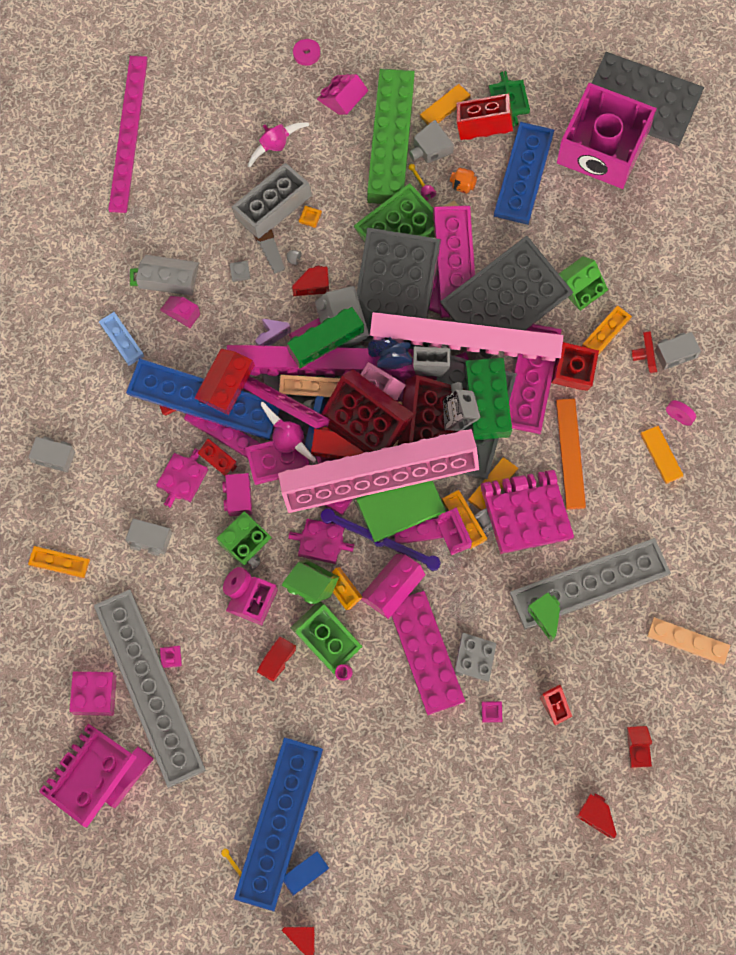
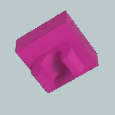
M180 646L160 648L163 668L182 666Z

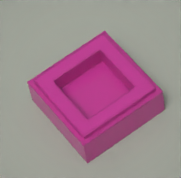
M502 701L481 702L482 723L503 722Z

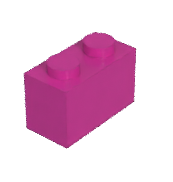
M249 473L225 475L226 481L222 483L223 493H227V500H224V511H228L229 517L240 516L244 511L248 515H252Z

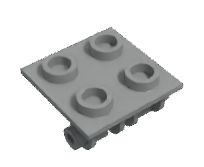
M462 633L456 666L454 668L455 674L459 676L464 674L489 682L496 643Z

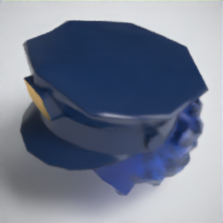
M389 337L388 340H372L368 345V354L371 357L379 356L377 361L378 368L390 370L412 365L413 357L408 352L411 345L408 342L398 343Z

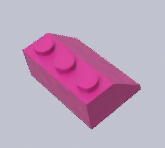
M395 554L361 594L363 597L361 600L389 619L426 574L421 565L407 555Z

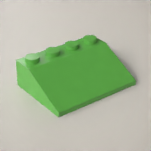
M409 183L356 223L354 228L364 243L367 228L435 238L433 207Z
M433 481L353 498L374 542L446 512Z

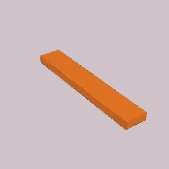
M575 399L556 400L566 509L586 508L576 401Z

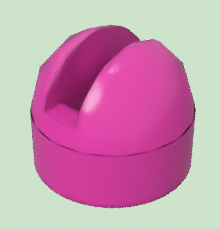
M342 664L337 666L335 675L337 679L345 681L352 677L353 670L349 665Z

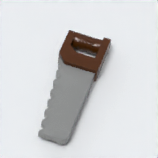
M272 229L259 239L254 235L255 240L260 244V248L263 249L262 251L265 253L269 265L272 266L271 269L274 270V274L284 271L285 267L276 246Z

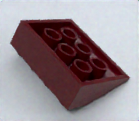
M352 369L341 376L321 415L329 418L330 421L327 427L363 452H373L382 448L393 447L408 426L414 413Z
M419 375L406 379L404 382L406 386L403 391L402 405L414 413L399 437L397 446L403 443H412L421 439H430L439 435L458 432L445 430L443 401L452 394L451 385Z

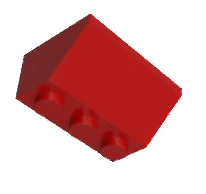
M509 93L457 102V126L460 140H471L476 137H488L494 134L512 132L513 119Z
M221 348L195 399L229 415L255 366L253 360L235 351Z

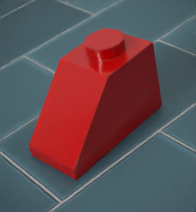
M318 265L308 268L293 284V297L330 292L327 266Z
M596 793L594 796L592 794L588 795L576 817L607 837L614 839L617 833L609 805L605 803L606 800Z

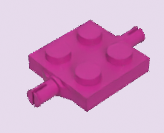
M194 448L190 458L174 453L156 484L158 488L169 494L163 503L165 506L171 508L175 498L191 503L208 472L207 467L197 463L199 457L198 449Z
M307 519L302 533L291 531L289 533L288 539L300 541L298 557L336 564L341 550L353 552L354 544L343 542L345 528L332 523L327 524L322 521Z

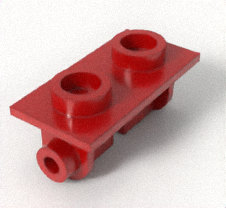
M209 438L198 452L202 458L224 476L237 468V465H235L237 461Z

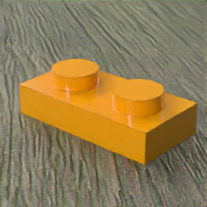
M336 567L332 573L339 576L333 593L346 610H350L363 597L340 567Z

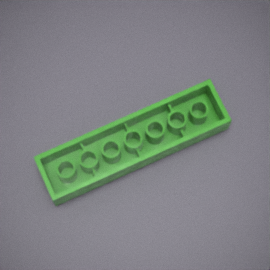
M379 70L367 191L368 203L383 204L405 187L415 71Z

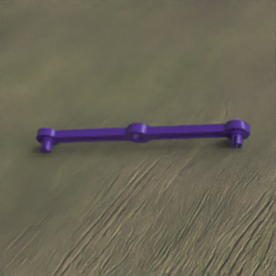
M324 509L321 512V520L324 523H334L372 540L377 547L386 546L401 554H405L412 559L426 564V567L431 571H436L440 568L441 562L437 556H426L388 538H384L382 542H374L368 529L335 515L332 509Z

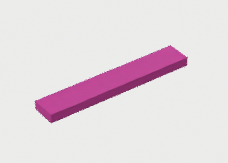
M251 376L248 377L243 389L314 428L329 425V418Z

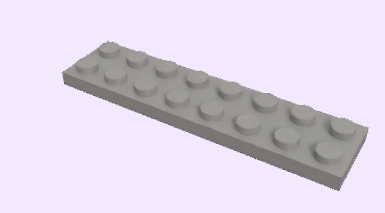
M653 538L511 591L510 596L525 630L538 625L527 611L528 606L546 593H549L551 596L554 595L559 601L560 617L669 576L671 572L656 539Z

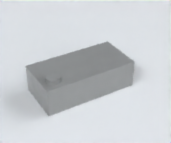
M284 163L232 206L234 216L249 232L259 239L312 196L310 185L288 164Z

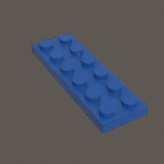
M520 122L494 211V217L529 225L554 135V129Z

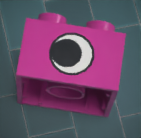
M588 83L561 140L557 164L624 189L649 134L657 108Z

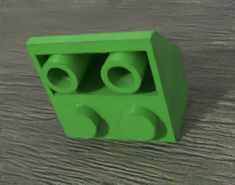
M582 256L559 273L561 278L574 292L568 298L580 311L608 291L596 261Z
M244 511L216 539L219 545L235 560L245 565L272 537Z
M305 559L296 564L283 581L282 586L287 588L289 593L303 597L307 603L316 604L331 598L339 576Z

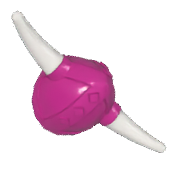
M295 123L286 127L280 124L273 128L263 125L265 132L259 140L261 144L252 154L248 167H251L255 160L268 150L282 151L286 144V137L300 128L309 126V123Z
M261 402L262 408L275 427L272 436L275 448L282 453H291L297 450L306 458L315 462L316 458L302 443L304 435L301 426L290 421L284 422L264 402Z

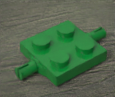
M502 71L500 73L501 82L489 85V94L491 97L509 93L513 126L514 124L517 126L519 124L517 116L530 113L524 81L508 80L507 72L504 71L503 73Z

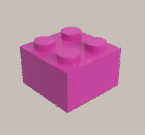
M73 671L69 712L73 715L114 716L117 676L113 672Z

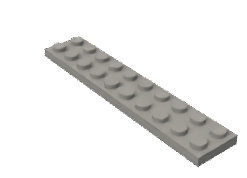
M129 589L95 604L94 608L167 787L170 788L205 772V766L132 591Z

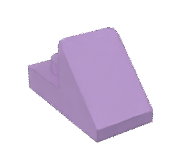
M262 319L263 326L268 332L261 333L255 340L256 346H271L291 333L290 325L287 322Z

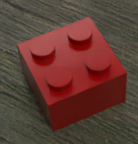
M563 342L561 358H556L551 383L588 391L593 386L599 350Z

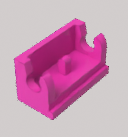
M457 507L440 514L436 522L450 554L454 555L471 548L472 541Z

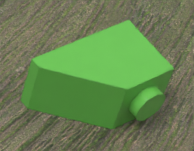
M546 593L530 604L527 611L550 642H552L557 633L560 603L554 595L551 596L549 593Z

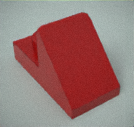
M627 727L630 767H652L650 752L652 740L648 727Z

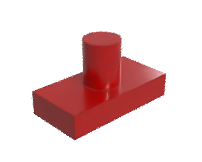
M651 331L643 332L645 348L632 350L633 361L647 359L649 372L655 373L657 372Z

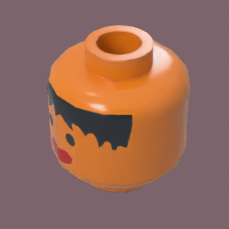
M461 167L456 170V173L452 172L450 177L452 188L455 191L466 194L474 190L477 182L474 171Z

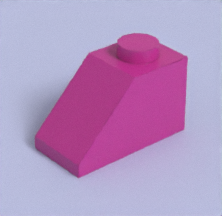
M170 296L160 309V311L188 328H191L201 315L196 304L179 296Z

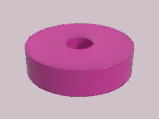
M303 39L298 41L293 47V57L301 65L309 66L315 64L320 58V46L314 40Z
M672 400L666 407L668 415L683 425L690 426L696 419L695 412L680 401Z
M242 567L234 568L225 578L223 592L233 599L242 596L249 587L251 581L250 572Z

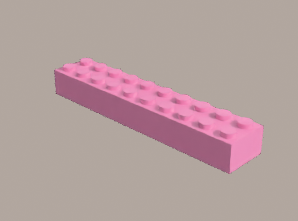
M374 312L372 313L370 336H373V340L385 341V337L392 338V342L396 343L411 340L410 344L423 346V342H428L430 347L442 348V344H445L450 349L461 350V347H467V351L480 352V349H486L485 353L497 355L499 351H503L505 356L517 357L518 353L523 354V358L536 359L537 356H542L541 360L555 361V358H561L564 335Z
M472 429L447 435H439L430 439H421L412 443H403L395 447L382 448L373 452H364L351 457L346 456L342 459L325 461L316 465H307L303 468L286 470L278 473L288 513L476 471L479 470L476 443Z

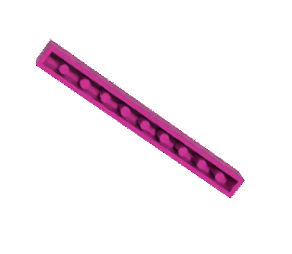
M227 345V350L235 351L253 360L255 366L250 374L253 376L268 374L270 376L286 374L291 376L305 375L307 377L324 375L325 377L333 378L335 376H342L352 369L361 375L368 362L377 367L379 352L385 350L336 348L299 369L288 352L287 346ZM408 350L413 357L414 350ZM413 359L412 365L403 368L381 369L392 377H399L403 380L415 376Z

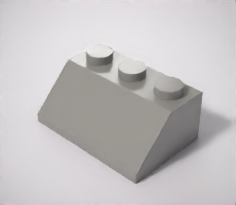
M145 255L139 263L136 281L139 289L193 296L199 262Z
M354 286L327 292L315 301L321 323L327 318H333L338 315L341 310L349 309L350 307H353L364 323V333L337 348H352L369 336Z

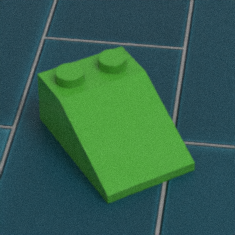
M322 602L314 604L290 627L333 674H335L337 666L345 664L363 647Z

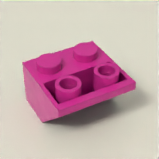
M357 74L336 75L332 78V83L321 90V95L317 100L337 114L347 115L369 90Z
M251 577L249 587L245 593L236 599L231 598L226 612L262 626L278 592L277 586L263 579Z

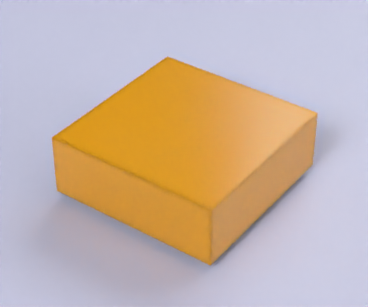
M304 206L299 223L316 228L322 211Z

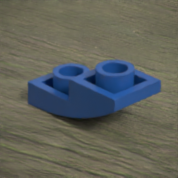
M317 851L285 875L284 884L294 896L326 872L329 867Z

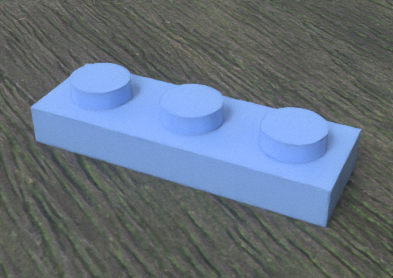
M115 312L99 321V324L128 366L138 361L139 358L144 357L143 352Z

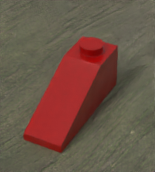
M321 427L314 429L311 449L313 456L342 459L346 456L351 457L364 453L337 433L330 431L329 428Z

